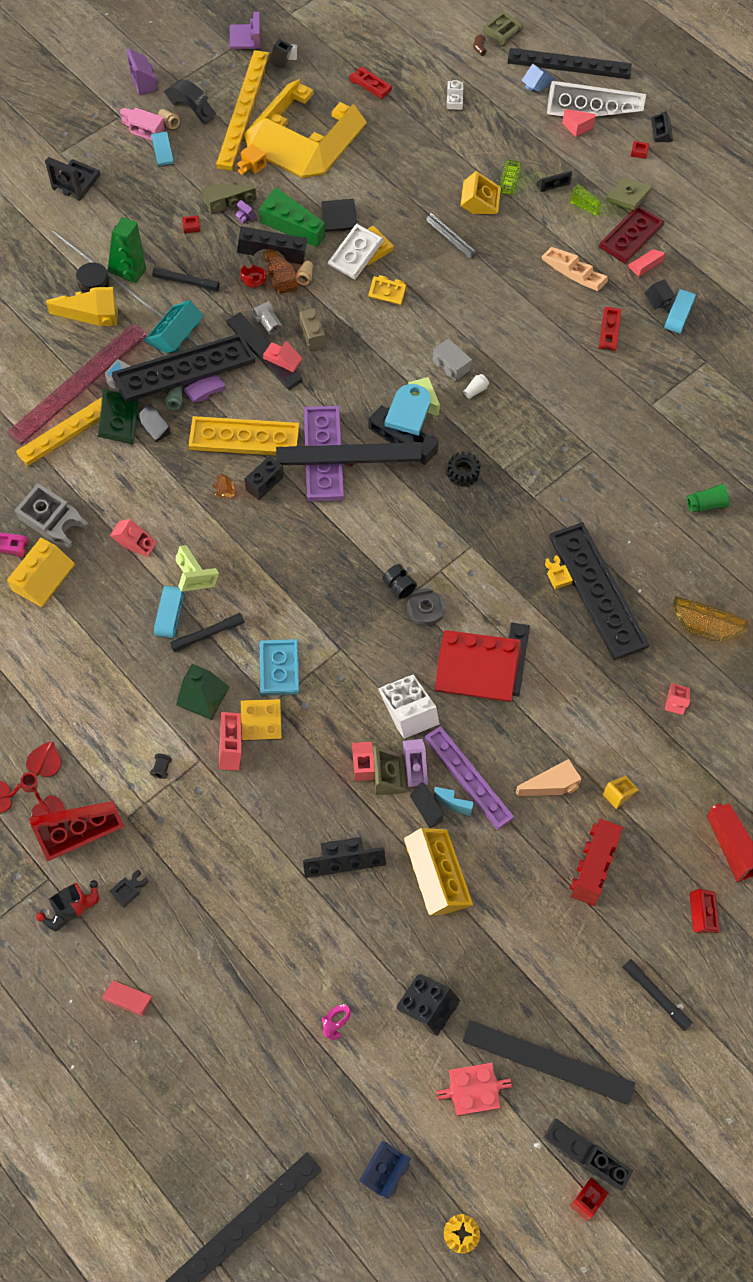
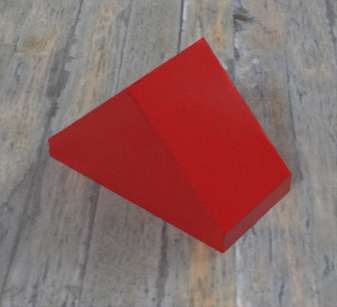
M591 1177L569 1206L588 1221L595 1215L609 1193Z

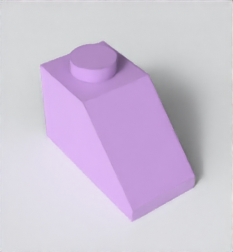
M423 739L403 741L408 787L418 786L421 782L428 785L426 750Z

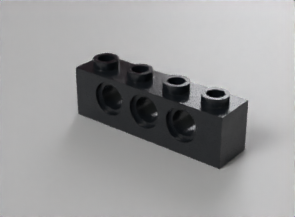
M381 405L369 418L368 429L389 443L421 442V461L419 462L426 465L438 452L439 441L434 436H429L423 432L422 429L418 436L386 427L385 420L390 408Z

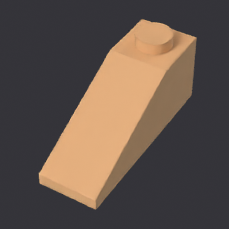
M568 759L518 785L515 793L517 796L563 795L567 792L570 794L579 788L581 777Z

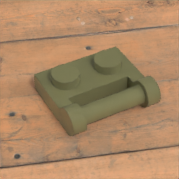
M504 11L483 26V32L497 40L501 46L516 32L523 30V24ZM513 26V28L510 29L507 33H505L504 35L501 34L507 28Z

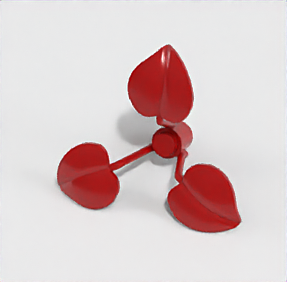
M54 742L42 744L29 754L26 760V768L29 772L21 776V783H18L11 793H9V786L5 782L0 781V813L7 811L11 807L9 797H13L20 788L27 793L33 792L39 804L33 807L31 817L65 810L63 802L58 797L49 795L42 800L37 790V777L39 774L43 777H51L60 769L61 761Z

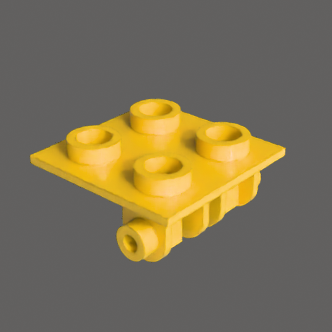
M280 699L241 701L242 740L282 739Z

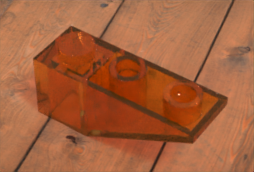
M266 249L263 255L265 262L269 263L267 269L269 275H272V287H276L277 294L296 291L297 278L293 266L275 250Z

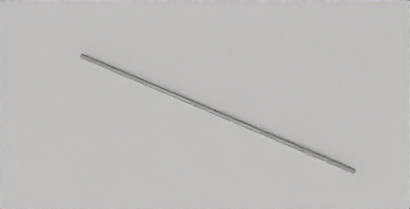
M52 231L89 262H95L58 232ZM107 272L108 277H110L123 289H125L137 300L143 303L151 311L157 314L160 318H163V315L161 313H159L151 305H149L137 294H135L123 283H121L109 272ZM189 336V338H187L188 340H190V341H191L193 344H195L196 346H199V345H200L198 342H196V341H195L193 338H191L190 336Z

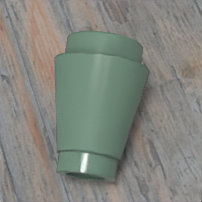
M182 386L171 389L166 397L165 403L170 410H178L183 405Z

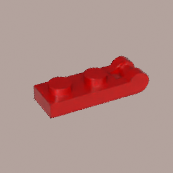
M361 66L356 72L349 75L352 83L359 84L380 99H383L392 91L391 85Z
M604 307L598 349L609 348L611 351H616L622 309Z

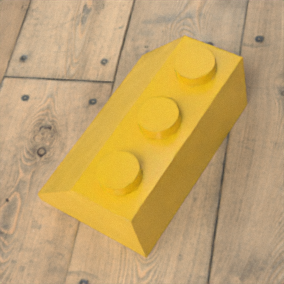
M40 538L7 581L13 592L43 607L74 568L75 563L56 545Z

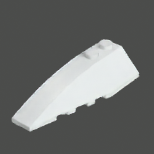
M551 81L547 114L564 116L565 109L593 113L596 116L643 111L646 94Z

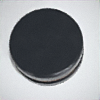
M90 262L82 265L77 270L76 279L78 287L83 293L90 292L91 288L109 286L108 273L103 265Z

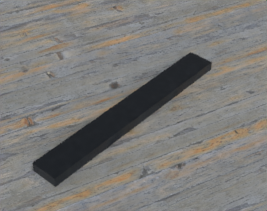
M421 442L276 447V461L283 466L421 461Z
M469 1021L462 1042L621 1103L630 1104L635 1082L477 1022Z

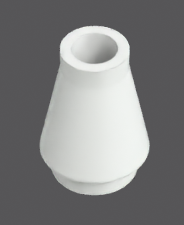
M482 374L476 375L463 391L464 395L471 399L473 396L486 390L489 381Z

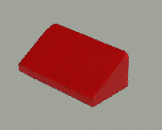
M704 889L690 892L693 931L695 933H719L715 892Z

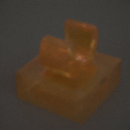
M224 474L216 476L217 482L213 484V487L218 489V491L214 495L217 497L225 495L228 498L235 496L233 480Z

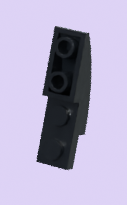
M553 1119L543 1139L559 1149V1152L621 1191L624 1190L633 1173L632 1169L598 1145H593L558 1119Z

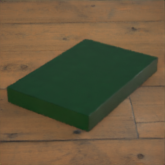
M103 389L97 437L133 445L138 399L126 403L121 393Z

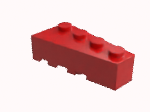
M113 801L29 817L32 830L47 862L125 827Z
M601 818L597 824L593 823L589 834L593 836L591 842H586L583 853L586 854L585 859H580L576 871L580 872L577 879L573 878L570 890H573L572 898L595 906L607 876L606 872L612 862L613 853L616 850L623 829L622 826Z

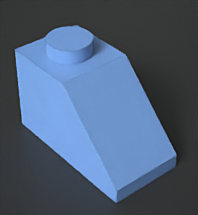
M532 64L522 79L526 83L525 87L531 92L534 90L541 92L551 85V81L557 80L546 70Z

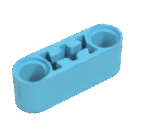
M682 289L679 290L664 329L681 334L696 294Z
M165 585L163 588L154 626L155 636L174 638L176 635L184 600V591L181 592L179 587Z

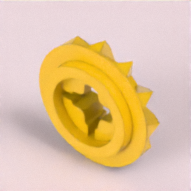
M460 1214L453 1216L447 1221L444 1227V1240L452 1251L465 1254L471 1252L478 1245L480 1230L472 1217ZM463 1223L465 1232L472 1234V1236L464 1237L462 1244H460L459 1236L452 1233V1231H459Z

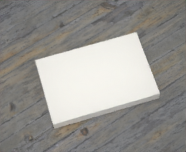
M356 224L328 261V265L356 280L384 240L379 235Z

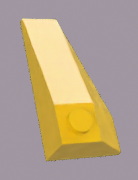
M113 287L91 288L90 292L82 293L80 291L76 292L75 296H61L46 301L49 314L98 326H117L118 307Z

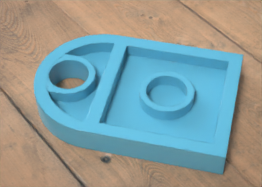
M407 384L398 389L386 417L385 426L419 436L430 407L429 392L417 384ZM414 391L420 393L418 396L411 395Z

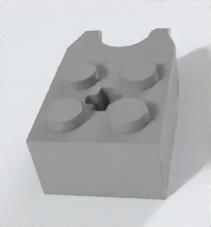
M39 483L35 485L15 509V513L20 521L53 543L64 545L68 548H72L73 544L66 537V530L72 526L84 529L89 527L88 522L79 515L74 507Z

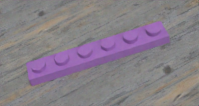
M441 726L425 736L424 740L497 831L514 819L511 812Z

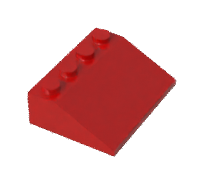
M444 630L435 691L511 702L522 653L521 640Z

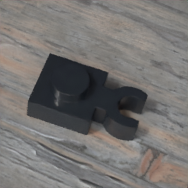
M140 870L133 873L130 881L125 877L110 890V893L123 907H126L140 894L137 890L138 887H144L148 883L146 877L142 881L137 880L141 875Z

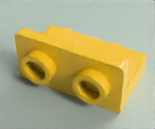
M381 275L379 277L374 276L368 295L369 298L401 306L405 292L408 289L407 285L404 284L405 282L397 279L391 281L388 280L389 278Z

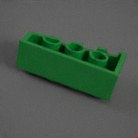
M277 187L273 189L259 208L260 223L287 235L307 238V243L318 247L325 237V222Z
M122 217L112 231L107 272L122 277L127 281L137 283L146 271L139 227L137 222Z

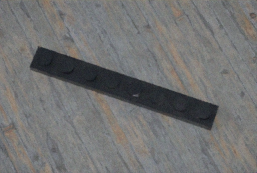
M518 48L509 49L507 64L532 66L534 64L540 68L630 79L632 63Z
M306 1152L165 1282H202L322 1171L321 1168Z

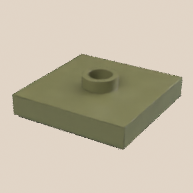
M623 177L607 195V201L636 210L652 191V186Z

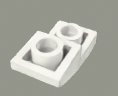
M458 80L448 81L447 109H463V82Z

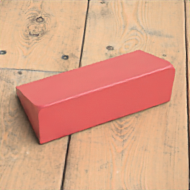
M652 249L630 263L628 267L640 277L662 263L665 253Z
M113 980L102 998L108 1003L143 1017L152 996Z

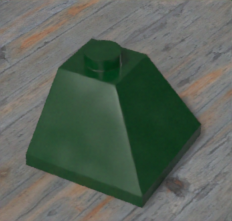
M191 664L183 679L176 705L212 720L229 686L211 671Z

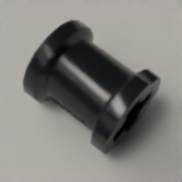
M155 754L154 759L156 761L154 768L150 771V775L159 779H166L168 777V766L172 762V758L166 754Z

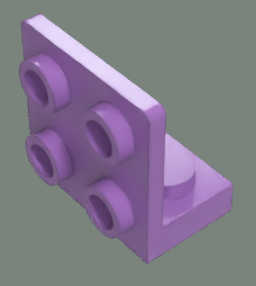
M253 12V19H250V24L230 25V49H261L259 12Z

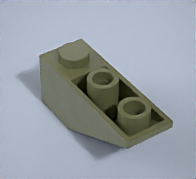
M216 184L203 188L204 201L211 214L236 207L240 200L247 203L257 199L255 186Z

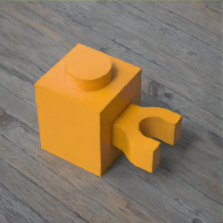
M251 144L241 152L242 161L237 163L240 167L238 172L241 175H244L248 170L256 174L267 166L266 153L254 144Z

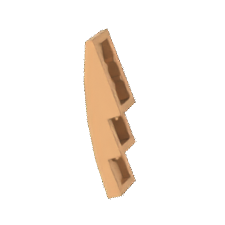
M551 247L542 256V260L554 269L593 290L599 291L608 282L606 275L594 272L593 266L580 262L577 255Z

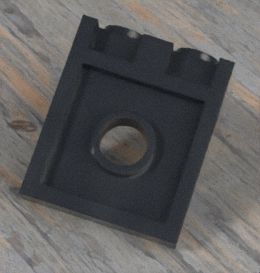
M51 157L45 160L52 190L62 189L63 194L66 196L74 194L78 201H81L101 175L100 170L74 159L68 164Z

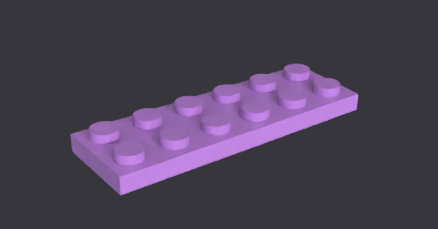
M339 406L304 407L305 446L341 445ZM342 464L306 465L307 501L344 500Z

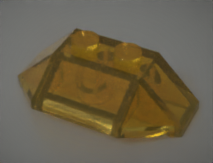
M678 596L674 598L672 608L684 630L691 634H699L711 641L723 642L747 632L749 621L746 619H741L737 615L694 600Z

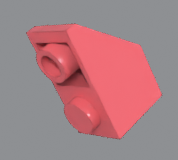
M131 519L119 521L110 535L122 547L146 557L149 556L157 543L156 540Z
M372 742L352 743L354 781L375 780Z

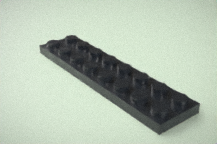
M239 333L113 371L112 378L127 403L253 364L256 358L242 334Z
M581 522L550 533L549 539L563 565H566L573 580L572 582L613 660L615 661L647 649L649 643L584 523Z

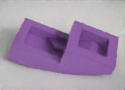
M218 375L194 382L186 387L184 391L191 401L195 403L207 400L209 394L224 391L225 384Z

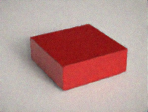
M633 141L631 157L646 159L649 143Z
M198 215L182 217L184 234L200 232Z

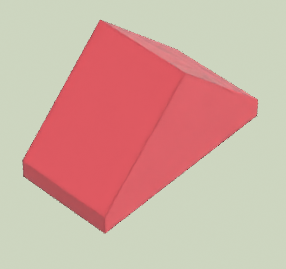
M565 109L562 123L577 137L593 129L596 114Z

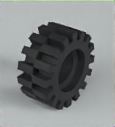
M458 452L456 456H451L447 469L450 481H454L455 485L460 483L461 487H463V484H466V487L469 486V483L473 485L478 480L481 465L479 464V459H476L475 455L471 457L470 452L465 455V452H462L461 455ZM462 465L468 466L471 471L462 473L457 470V467Z

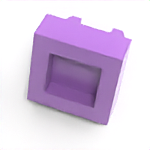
M240 200L237 204L240 210L236 213V216L239 218L238 220L242 223H245L248 218L254 221L257 215L251 207Z

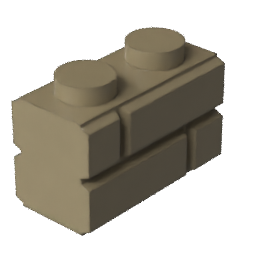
M313 308L299 312L300 326L309 351L326 347L325 333L316 309Z

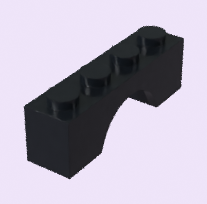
M241 226L237 253L254 256L260 250L271 249L281 253L285 257L286 262L302 265L307 238Z

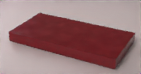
M638 206L636 210H632L599 243V248L626 264L664 225L665 221Z

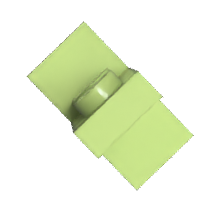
M187 545L180 546L176 555V563L184 572L178 586L181 592L215 587L219 575L217 569L202 570Z

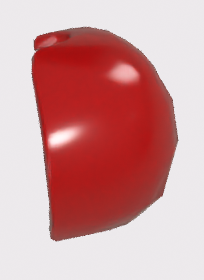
M254 264L251 268L243 265L240 269L241 280L247 287H259L267 279L266 271Z

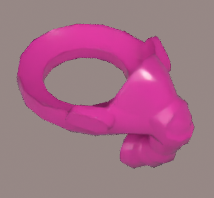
M347 1005L335 1006L326 1016L322 1017L323 1034L326 1038L336 1040L341 1037V1034L336 1030L345 1025L351 1016V1010ZM346 1012L343 1020L337 1023L332 1021L336 1014Z

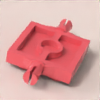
M492 1063L449 1070L450 1087L445 1090H437V1095L446 1094L437 1097L438 1100L451 1098L455 1105L456 1116L500 1108L499 1089L512 1088V1084L503 1085L504 1083H510V1078L497 1081Z

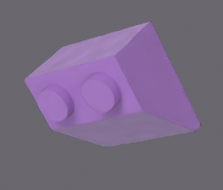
M129 48L126 49L130 74L138 94L142 95L157 91L156 84H158V78L156 74H153L152 63L148 62L147 57Z

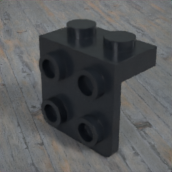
M419 974L398 1003L397 1009L399 1012L421 1022L431 1034L438 1036L451 1014L456 1010L460 1000L449 987Z

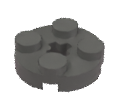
M419 589L408 600L407 612L416 625H432L442 620L445 612V601L442 595L433 592L432 589ZM423 604L431 606L429 610L422 609Z

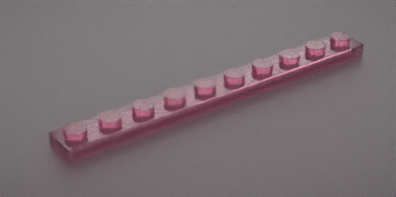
M132 323L7 431L8 435L22 445L104 374L117 359L120 360L146 337V332Z

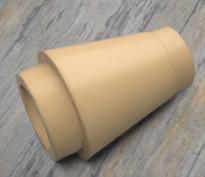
M165 109L159 111L158 115L164 118V124L167 128L176 129L179 126L180 119L177 114Z
M304 261L296 273V280L299 284L308 285L312 281V262Z

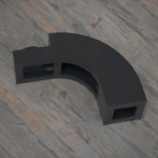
M177 80L164 91L173 105L179 101L187 104L203 124L216 114L207 102L208 96L197 85L188 80Z

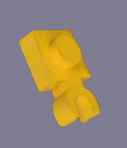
M556 555L554 557L555 563H551L547 558L545 561V566L549 569L547 575L554 589L572 584L573 580L566 565H559L560 558Z

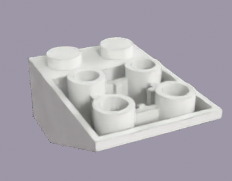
M414 675L378 688L396 728L404 739L440 724L435 704Z

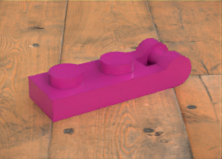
M0 533V553L24 557V548L27 546L29 539L22 535Z

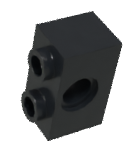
M269 455L244 478L246 491L260 500L284 478L283 465Z

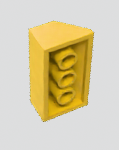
M420 828L404 838L429 915H445L473 906L447 829Z

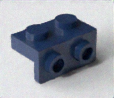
M382 1141L359 1182L377 1195L388 1199L395 1193L401 1176L407 1172L411 1158L402 1154L387 1142Z

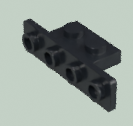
M361 837L321 843L323 857L303 860L306 878L386 865L385 849L382 847L364 850Z

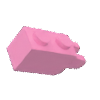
M123 108L120 110L122 124L129 126L130 132L134 135L152 140L151 134L164 132L165 130L164 118L138 108H134V110Z

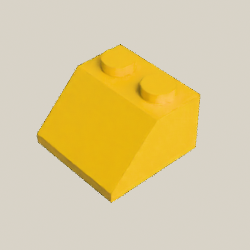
M476 171L464 180L461 207L472 214H497L501 187Z

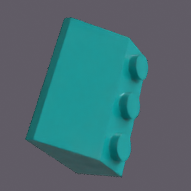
M191 300L173 305L143 341L164 353L176 352L180 349L182 341L189 338L191 330L201 323L200 319L204 315Z

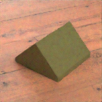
M377 746L373 747L376 795L407 792L403 754Z

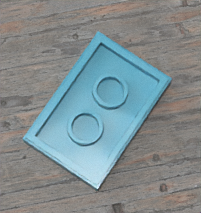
M298 639L260 641V695L299 694Z

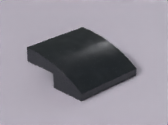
M354 198L321 201L325 232L352 230L357 224Z

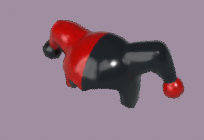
M92 880L89 883L91 887L89 895L84 894L77 883L64 888L48 899L55 912L53 919L46 918L42 912L36 915V919L39 922H43L52 931H59L68 920L80 917L86 909L98 903V882Z

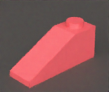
M221 712L219 769L239 771L241 759V713Z

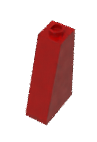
M719 803L712 806L707 818L736 882L752 878V839L730 803L725 805Z

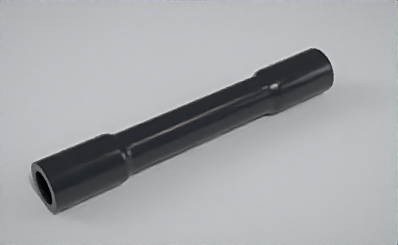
M154 267L152 273L153 277L199 286L218 292L220 287L219 281L176 273L159 267Z
M241 613L235 614L200 631L170 642L173 652H177L219 632L245 623Z
M632 959L622 967L654 998L683 1031L693 1023L663 994Z

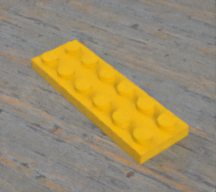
M193 416L189 450L276 455V447L298 445L299 423Z

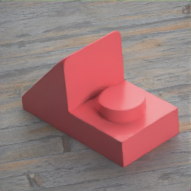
M285 341L282 347L271 343L263 354V359L292 372L296 370L302 361V357L287 341Z
M671 683L665 710L683 715L690 703V688Z

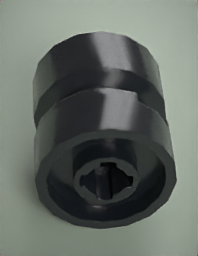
M396 564L389 568L382 577V580L389 588H392V592L399 600L408 597L417 587L415 580L408 575V572L401 564Z

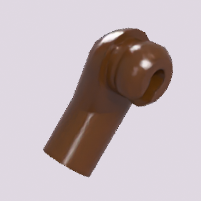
M479 34L475 37L473 47L481 56H484L487 50L482 44H484L483 41H486V38Z

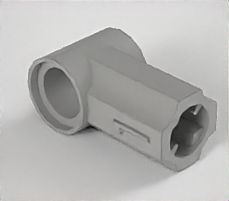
M269 302L252 308L256 321L262 323L269 335L274 336L282 330V324L275 316L273 307Z

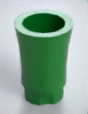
M721 483L712 488L688 495L687 505L692 513L728 508L729 496L725 485Z

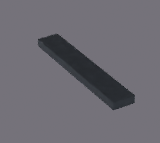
M241 312L226 320L227 325L235 334H242L250 350L288 390L303 382L302 377L296 371H289L263 359V354L270 343Z

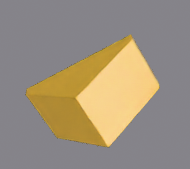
M626 776L609 782L603 792V796L617 809L636 794L639 789Z

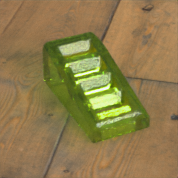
M506 160L499 183L502 193L514 195L521 171V162Z
M579 184L572 190L570 203L596 216L600 214L602 205L600 200Z

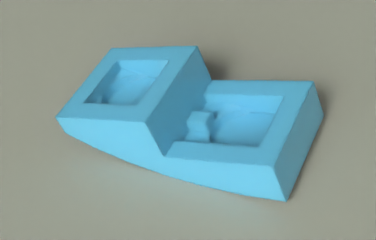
M167 131L151 134L158 166L174 164Z
M435 787L433 795L435 800L450 810L471 816L472 801L454 798V790Z

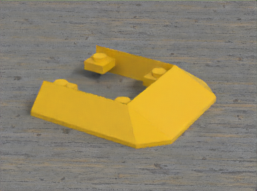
M300 79L287 84L244 133L246 145L249 147L251 144H254L266 153V160L301 178L324 175L365 127L367 121L354 103L350 107L339 102L332 111V117L339 121L325 137L314 132L307 138L286 128L288 119L281 116L294 100L306 104L314 94L313 89L301 84Z

